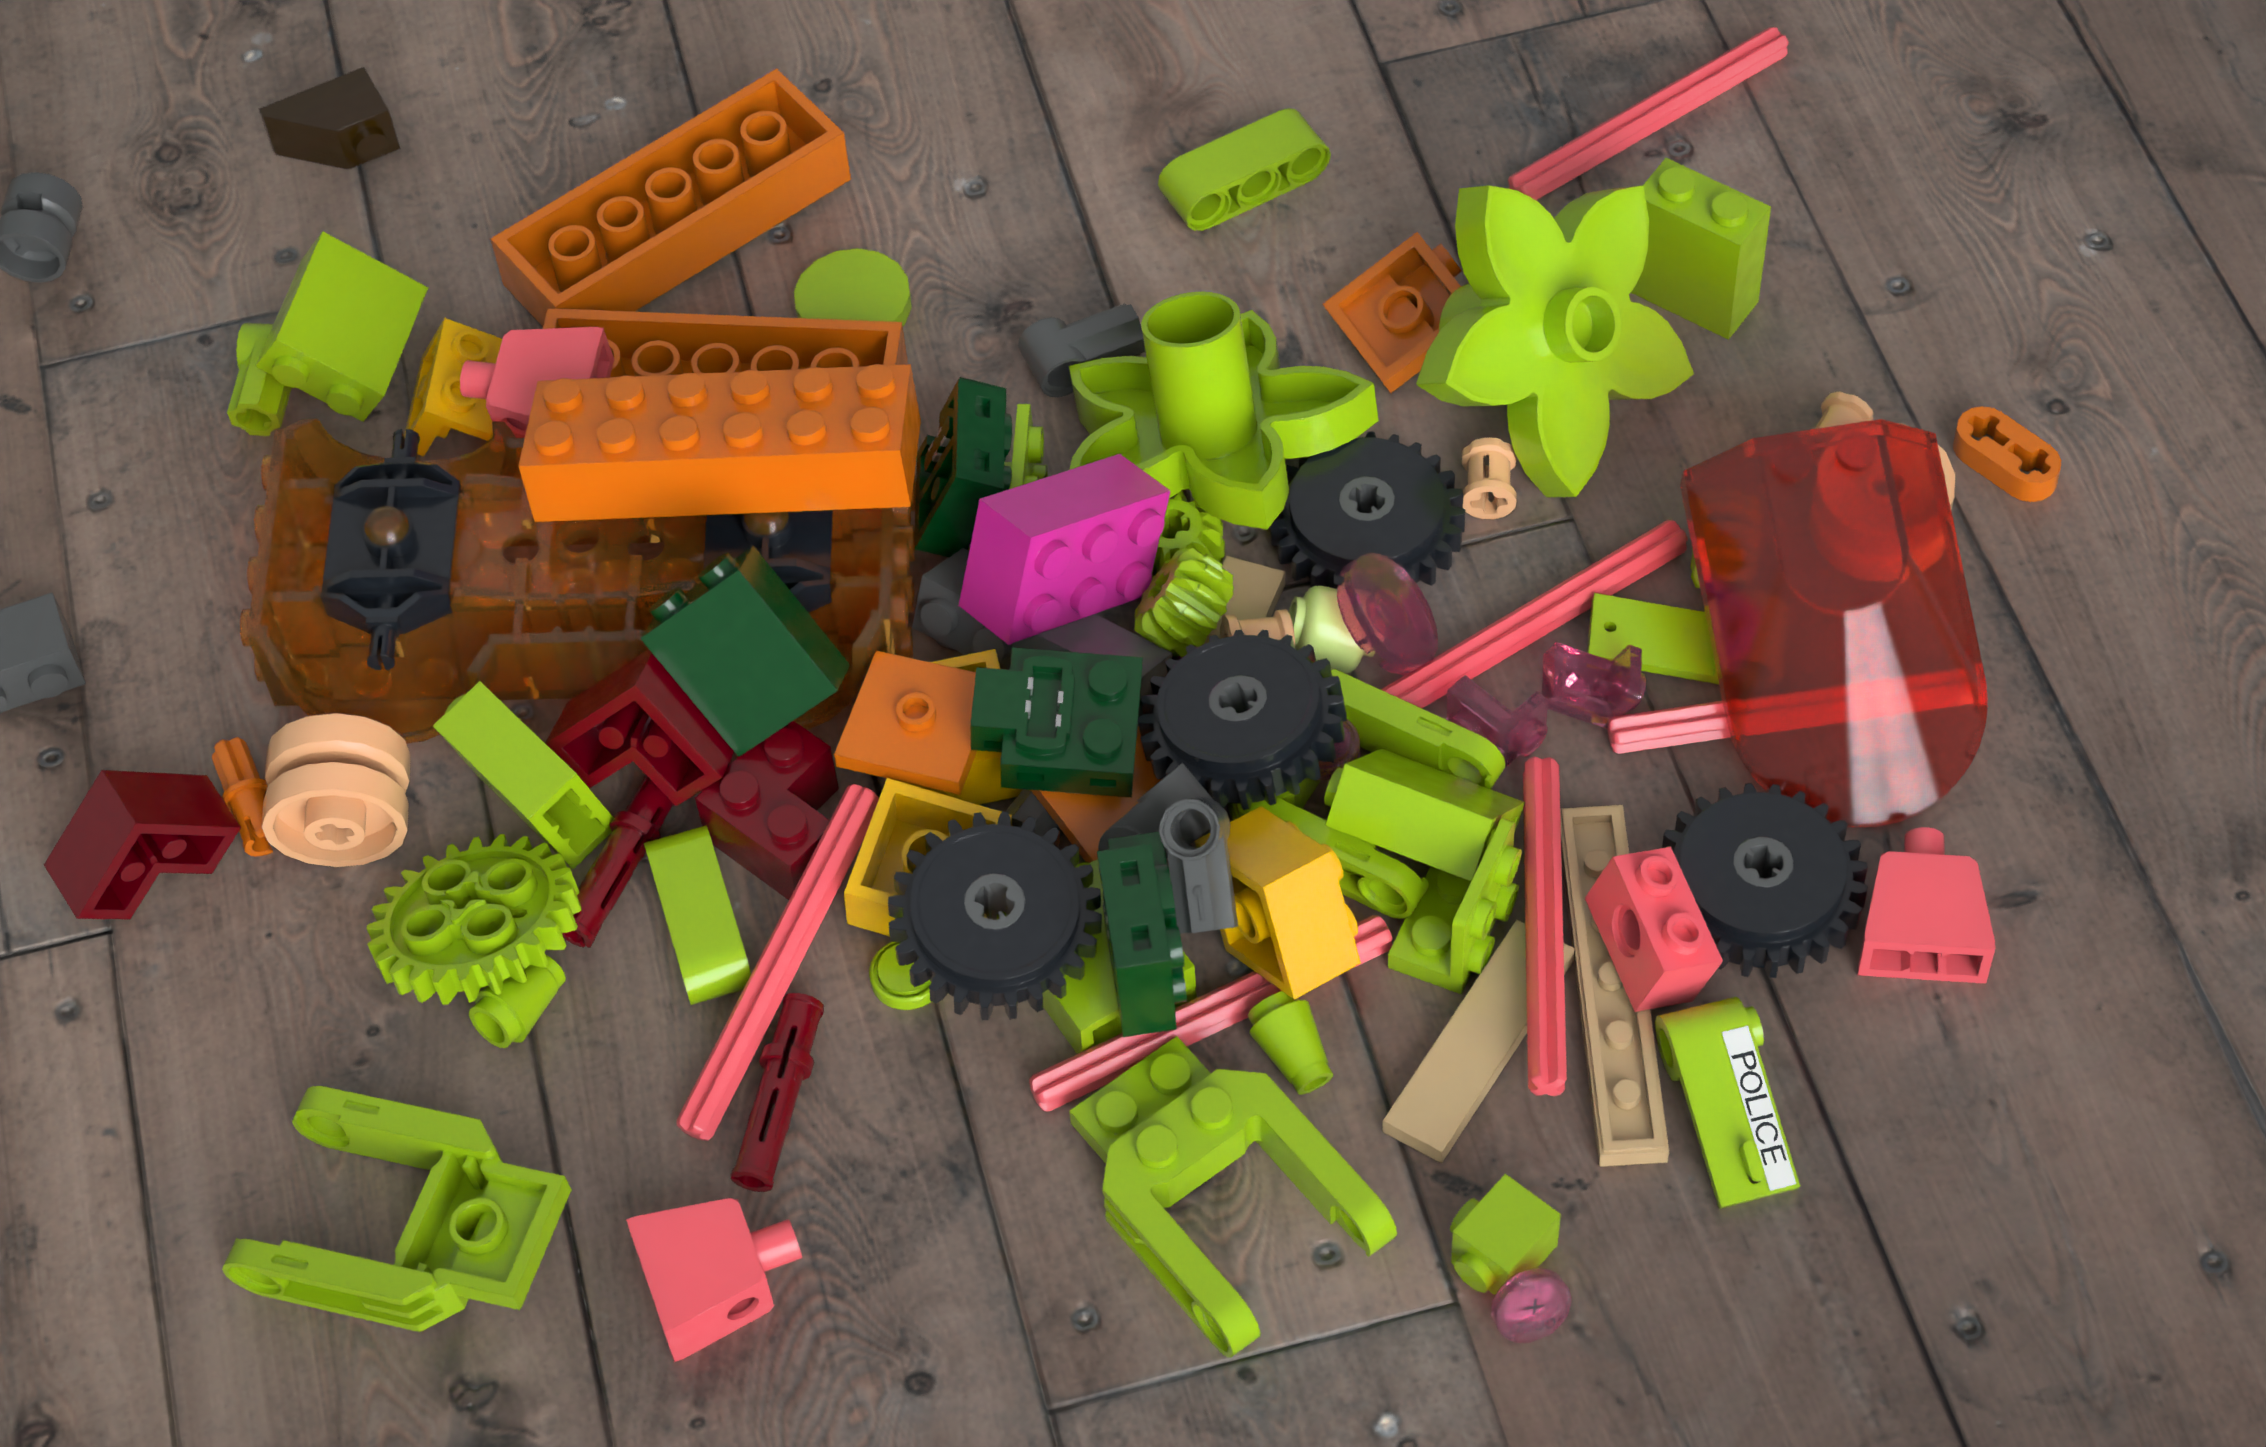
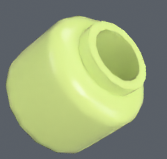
M1313 586L1309 588L1303 598L1295 596L1292 600L1289 613L1294 628L1296 650L1310 644L1314 647L1316 661L1327 658L1330 662L1331 670L1336 669L1343 673L1354 671L1361 662L1363 655L1374 656L1379 643L1381 621L1371 618V607L1366 596L1325 586Z

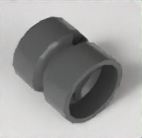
M37 172L21 174L12 179L1 209L0 269L10 276L23 281L37 283L53 281L62 275L71 251L72 237L77 230L83 208L82 198L73 186L53 175Z

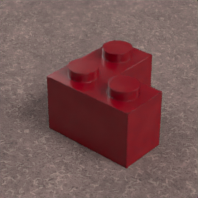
M649 649L568 701L545 742L549 748L577 773L589 789L633 761L675 806H678L721 779L734 754L732 748Z
M793 720L740 757H737L727 767L721 779L705 788L695 797L702 826L707 825L713 846L788 900L830 821L817 810L839 789L831 746Z
M101 770L44 863V866L77 919L130 920L159 873L212 874L240 831L241 826L207 775Z

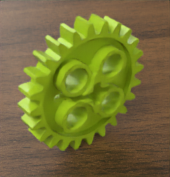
M499 834L491 846L483 847L478 836L472 839L469 849L460 852L454 844L447 845L446 858L438 861L432 856H424L423 863L425 869L419 873L412 870H403L401 875L405 885L403 887H386L383 890L389 903L373 906L372 912L376 921L368 924L366 929L371 938V941L367 943L384 981L386 984L394 982L400 995L403 996L414 990L418 1002L423 1003L437 991L442 1005H448L457 992L464 991L470 1003L475 1002L480 988L489 986L496 995L502 994L503 980L509 977L520 983L526 982L527 975L524 969L530 964L543 968L550 965L545 951L564 950L567 945L562 933L575 931L578 927L573 914L582 910L577 897L580 892L570 867L567 868L563 855L561 853L552 855L547 843L544 842L532 848L528 836H523L510 847L505 834Z

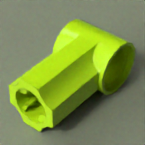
M244 323L239 330L236 354L239 372L227 414L233 426L240 427L248 434L254 436H270L274 429L281 428L292 390L291 387L279 383L273 375L255 367L274 324Z

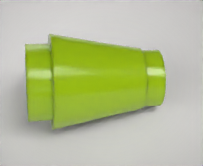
M546 955L550 964L546 968L531 964L524 970L527 975V981L524 983H520L512 977L503 980L502 994L496 995L489 986L479 992L475 1000L476 1004L469 1010V1017L475 1029L488 1042L499 1048H507L512 1042L520 1043L525 1040L558 992V989L566 981L562 968L551 957Z
M1280 991L1265 998L1249 1011L1248 1018L1253 1025L1249 1032L1251 1037L1272 1060L1289 1083L1293 1084L1299 1095L1310 1093L1332 1079L1333 1073L1328 1065L1329 1062L1307 1000H1300L1299 998L1294 1000L1283 991Z

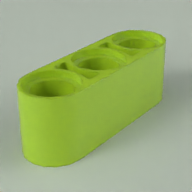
M1286 108L1175 158L1162 170L1158 179V187L1189 228L1194 231H1203L1314 180L1326 169L1330 162L1331 153L1328 146L1301 113L1296 109Z
M707 825L644 843L690 1005L743 990L751 975V970Z

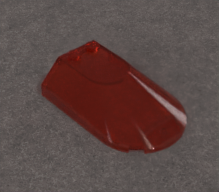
M1883 419L1752 438L1684 470L1680 482L1681 493L1726 721L1737 754L1752 777L1765 791L1775 784L1780 786L1781 795L1791 798L1799 791L1804 792L1805 804L1815 808L1822 803L1829 806L1827 820L1830 823L1844 819L1848 824L1847 827L1855 828L1879 827L1897 823L1920 814L1943 799L1965 774L1975 758L1986 726L1988 694L1936 433Z

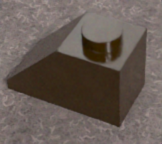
M364 67L259 109L274 153L279 156L349 170L400 149L389 109Z

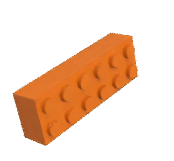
M776 68L490 238L502 283L542 326H544L547 308L635 312L850 181L851 174L844 132Z
M547 308L543 329L603 328L614 358L610 378L620 376L679 375L683 373L702 374L743 372L747 370L769 371L806 369L811 367L837 368L875 364H908L902 322Z
M875 364L859 367H811L792 370H747L743 372L683 373L679 375L620 376L589 379L562 378L537 381L518 466L534 522L911 507L921 425L911 364Z

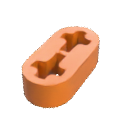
M1974 407L1962 413L1957 422L1953 449L1956 456L1963 463L2012 497L2021 501H2042L2052 495L2057 486L2062 461L2059 453L2050 444L2003 412L1992 407ZM1988 434L1992 436L1993 439L1986 437L1985 435ZM1972 435L1981 439L1978 441L1972 438ZM2036 467V468L2040 469V470L2042 471V473L2039 472V471L2034 470V471H2031V472L2027 475V474L2021 472L2020 470L2022 469V470H2025V471L2028 472V471H2030V470H2032L2033 468Z

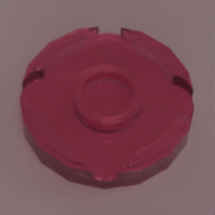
M1372 552L1344 566L1340 573L1344 577V582L1337 586V602L1343 622L1360 649H1363L1366 654L1375 651L1385 660L1378 664L1380 667L1388 672L1400 675H1407L1432 661L1438 648L1437 626L1430 605L1419 586L1409 574L1387 556Z

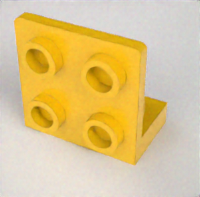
M444 318L421 357L406 429L413 430L420 436L418 455L424 457L436 436L446 438L450 428L511 450L522 452L524 442L503 437L496 432L486 408V399L463 397L460 390V376L465 361L496 363L502 338Z

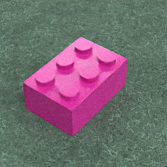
M1117 454L979 499L958 606L1009 645L1141 598L1152 581L1153 565L1160 535L1164 529V518L1171 491L1124 456Z

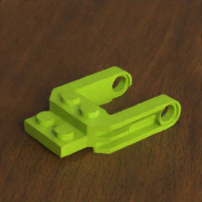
M1331 670L1332 676H1338L1340 679L1346 707L1347 721L1343 722L1344 741H1349L1370 752L1382 748L1486 788H1493L1505 769V759L1499 749L1489 740L1339 670ZM1334 743L1336 756H1338L1340 743ZM1319 761V766H1322L1320 769L1324 771L1320 772L1321 777L1317 781L1306 777L1299 783L1301 791L1299 794L1293 795L1287 791L1276 797V804L1269 805L1263 800L1252 802L1249 810H1242L1240 804L1228 803L1232 821L1262 806L1285 822L1291 821L1302 833L1319 844H1327L1335 852L1342 865L1343 879L1339 881L1342 894L1384 915L1397 919L1410 917L1428 889L1427 878L1422 877L1420 879L1404 863L1377 851L1376 845L1325 826L1327 820L1302 809L1330 768L1329 762H1325L1328 768L1324 770L1326 769L1325 766H1322L1324 762Z
M1178 1036L1069 1110L1072 1126L1106 1164L1102 1187L1103 1195L1105 1196L1106 1221L1208 1340L1228 1358L1233 1357L1260 1337L1258 1323L1242 1297L1164 1208L1171 1207L1246 1153L1251 1143L1256 1141L1331 1225L1336 1221L1355 1243L1366 1251L1368 1257L1397 1236L1394 1220L1381 1199L1266 1073L1217 1069L1210 1073Z
M324 1086L309 1087L292 1120L295 1129L304 1137L330 1149L431 1170L395 1249L396 1259L394 1265L285 1240L278 1246L251 1239L236 1238L222 1267L225 1276L243 1289L261 1296L421 1332L465 1309L469 1299L521 1310L572 1190L566 1177L503 1163L480 1119Z

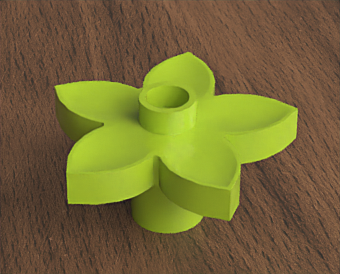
M1490 185L1459 188L1455 220L1457 250L1464 275L1469 283L1455 290L1446 301L1440 317L1439 333L1427 350L1416 385L1443 402L1463 407L1507 405L1508 430L1513 450L1525 474L1545 497H1577L1596 471L1606 447L1610 426L1609 400L1653 399L1672 392L1694 375L1683 343L1669 322L1654 309L1640 303L1631 302L1629 297L1643 271L1648 252L1649 216L1644 185L1611 188L1586 193L1568 203L1554 218L1538 201L1518 190Z
M1213 292L1182 293L1166 298L1151 307L1141 322L1146 357H1109L1069 366L1079 420L1090 434L1073 455L1069 470L1121 454L1171 491L1169 498L1183 489H1188L1200 508L1211 516L1235 525L1268 530L1282 512L1289 494L1285 459L1313 456L1333 450L1356 439L1379 421L1373 382L1348 371L1323 366L1281 368L1277 340L1270 325L1253 310L1240 314L1238 305L1232 299Z

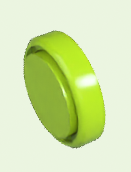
M890 942L874 955L869 967V978L874 994L885 1005L899 1010H913L932 1002L930 1001L929 992L931 981L928 980L924 984L914 987L910 982L909 972L914 963L899 966L895 947L900 943Z

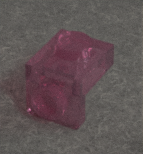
M1555 642L1543 654L1541 707L1608 729L1610 718L1624 715L1629 709H1635L1644 695L1646 677L1641 673L1642 649L1629 644L1610 661Z
M1466 675L1447 690L1446 720L1475 732L1493 743L1505 759V768L1519 755L1526 757L1532 754L1547 735L1548 699L1538 691L1512 712Z

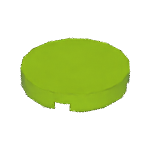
M861 248L835 251L815 260L800 275L794 289L795 309L798 318L902 322L904 326L912 309L909 280L898 262L881 252Z

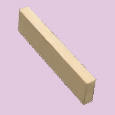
M1519 920L1515 921L1383 1120V1133L1440 1163L1444 1161L1527 1033L1525 923ZM1565 943L1564 975L1573 963L1575 948Z

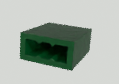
M754 546L733 559L729 552L716 558L698 575L701 582L686 593L678 586L662 596L649 609L653 619L640 638L738 757L837 692L850 667L849 662Z

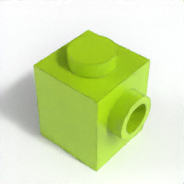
M1504 1174L1481 1201H1478L1476 1198L1470 1199L1454 1217L1450 1226V1232L1452 1233L1451 1263L1454 1265L1459 1277L1468 1286L1481 1293L1490 1291L1504 1303H1507L1558 1246L1561 1214L1507 1174Z

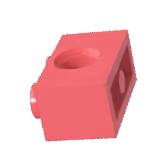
M1666 847L1618 855L1611 858L1586 895L1585 901L1634 1011L1639 1012L1693 1002L1723 960L1672 848Z

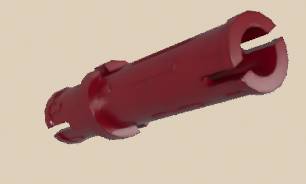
M646 774L625 811L617 812L609 826L612 833L578 888L580 893L577 897L582 910L573 914L578 927L575 931L562 933L565 940L582 948L585 946L590 948L602 924L615 906L640 860L644 857L646 853L644 843L661 838L659 830L674 804Z
M789 993L784 996L782 1011L772 1043L764 1046L759 1060L764 1070L752 1110L749 1114L748 1124L736 1165L731 1172V1180L736 1185L750 1191L768 1192L772 1190L775 1171L790 1127L791 1117L802 1080L810 1077L815 1063L810 1052L820 1018H822L824 1013V1004L818 999L802 993ZM788 1053H789L788 1063H787V1067H786V1070H785V1073H784L785 1063H786L787 1056H788ZM773 1105H775L774 1111H773V1114H772V1117H771V1121H770V1124H769V1128H768V1131H767V1134H766V1138H765V1140L763 1141L764 1134H765V1131H766V1127H767V1124H768V1121H769V1117H770V1114H771V1110H772Z

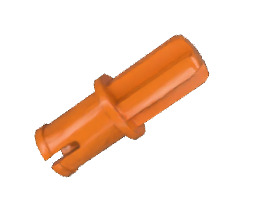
M236 737L229 741L222 739L214 746L215 752L212 754V760L224 790L221 797L241 826L239 833L243 841L244 851L254 857L271 854L273 849L262 829L263 800L268 787L267 782L260 778L249 747L242 738Z

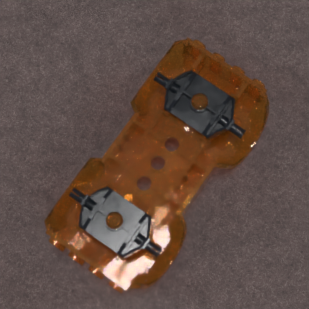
M318 418L301 419L284 429L275 430L272 454L264 455L262 459L261 476L266 498L265 505H257L255 509L254 527L255 535L259 542L258 556H251L248 560L247 580L252 600L251 608L243 609L241 612L240 635L243 646L252 648L256 678L258 682L266 683L274 706H299L308 716L339 713L367 717L391 727L408 744L423 742L440 735L433 725L445 714L449 705L456 698L469 692L479 681L499 700L574 698L649 649L640 638L653 619L649 609L662 596L678 586L686 593L701 582L698 575L716 558L729 552L733 559H735L752 546L757 549L850 664L838 691L794 720L806 730L831 720L858 696L876 651L913 658L912 627H908V613H914L915 606L913 575H909L910 562H915L916 550H914L915 526L911 524V511H915L916 475H914L911 507L534 522L518 467L525 438H516L505 422H492L493 432L489 441L474 452L449 459L417 461L420 436L413 430L406 429L405 437L402 429L393 433L392 457L385 458L356 451L335 440L323 428ZM631 543H665L661 554L651 560L643 561L642 555H630L628 553ZM596 544L589 551L581 553L566 549L569 545ZM539 546L537 555L531 561H528V558H516L514 564L503 557L506 547Z

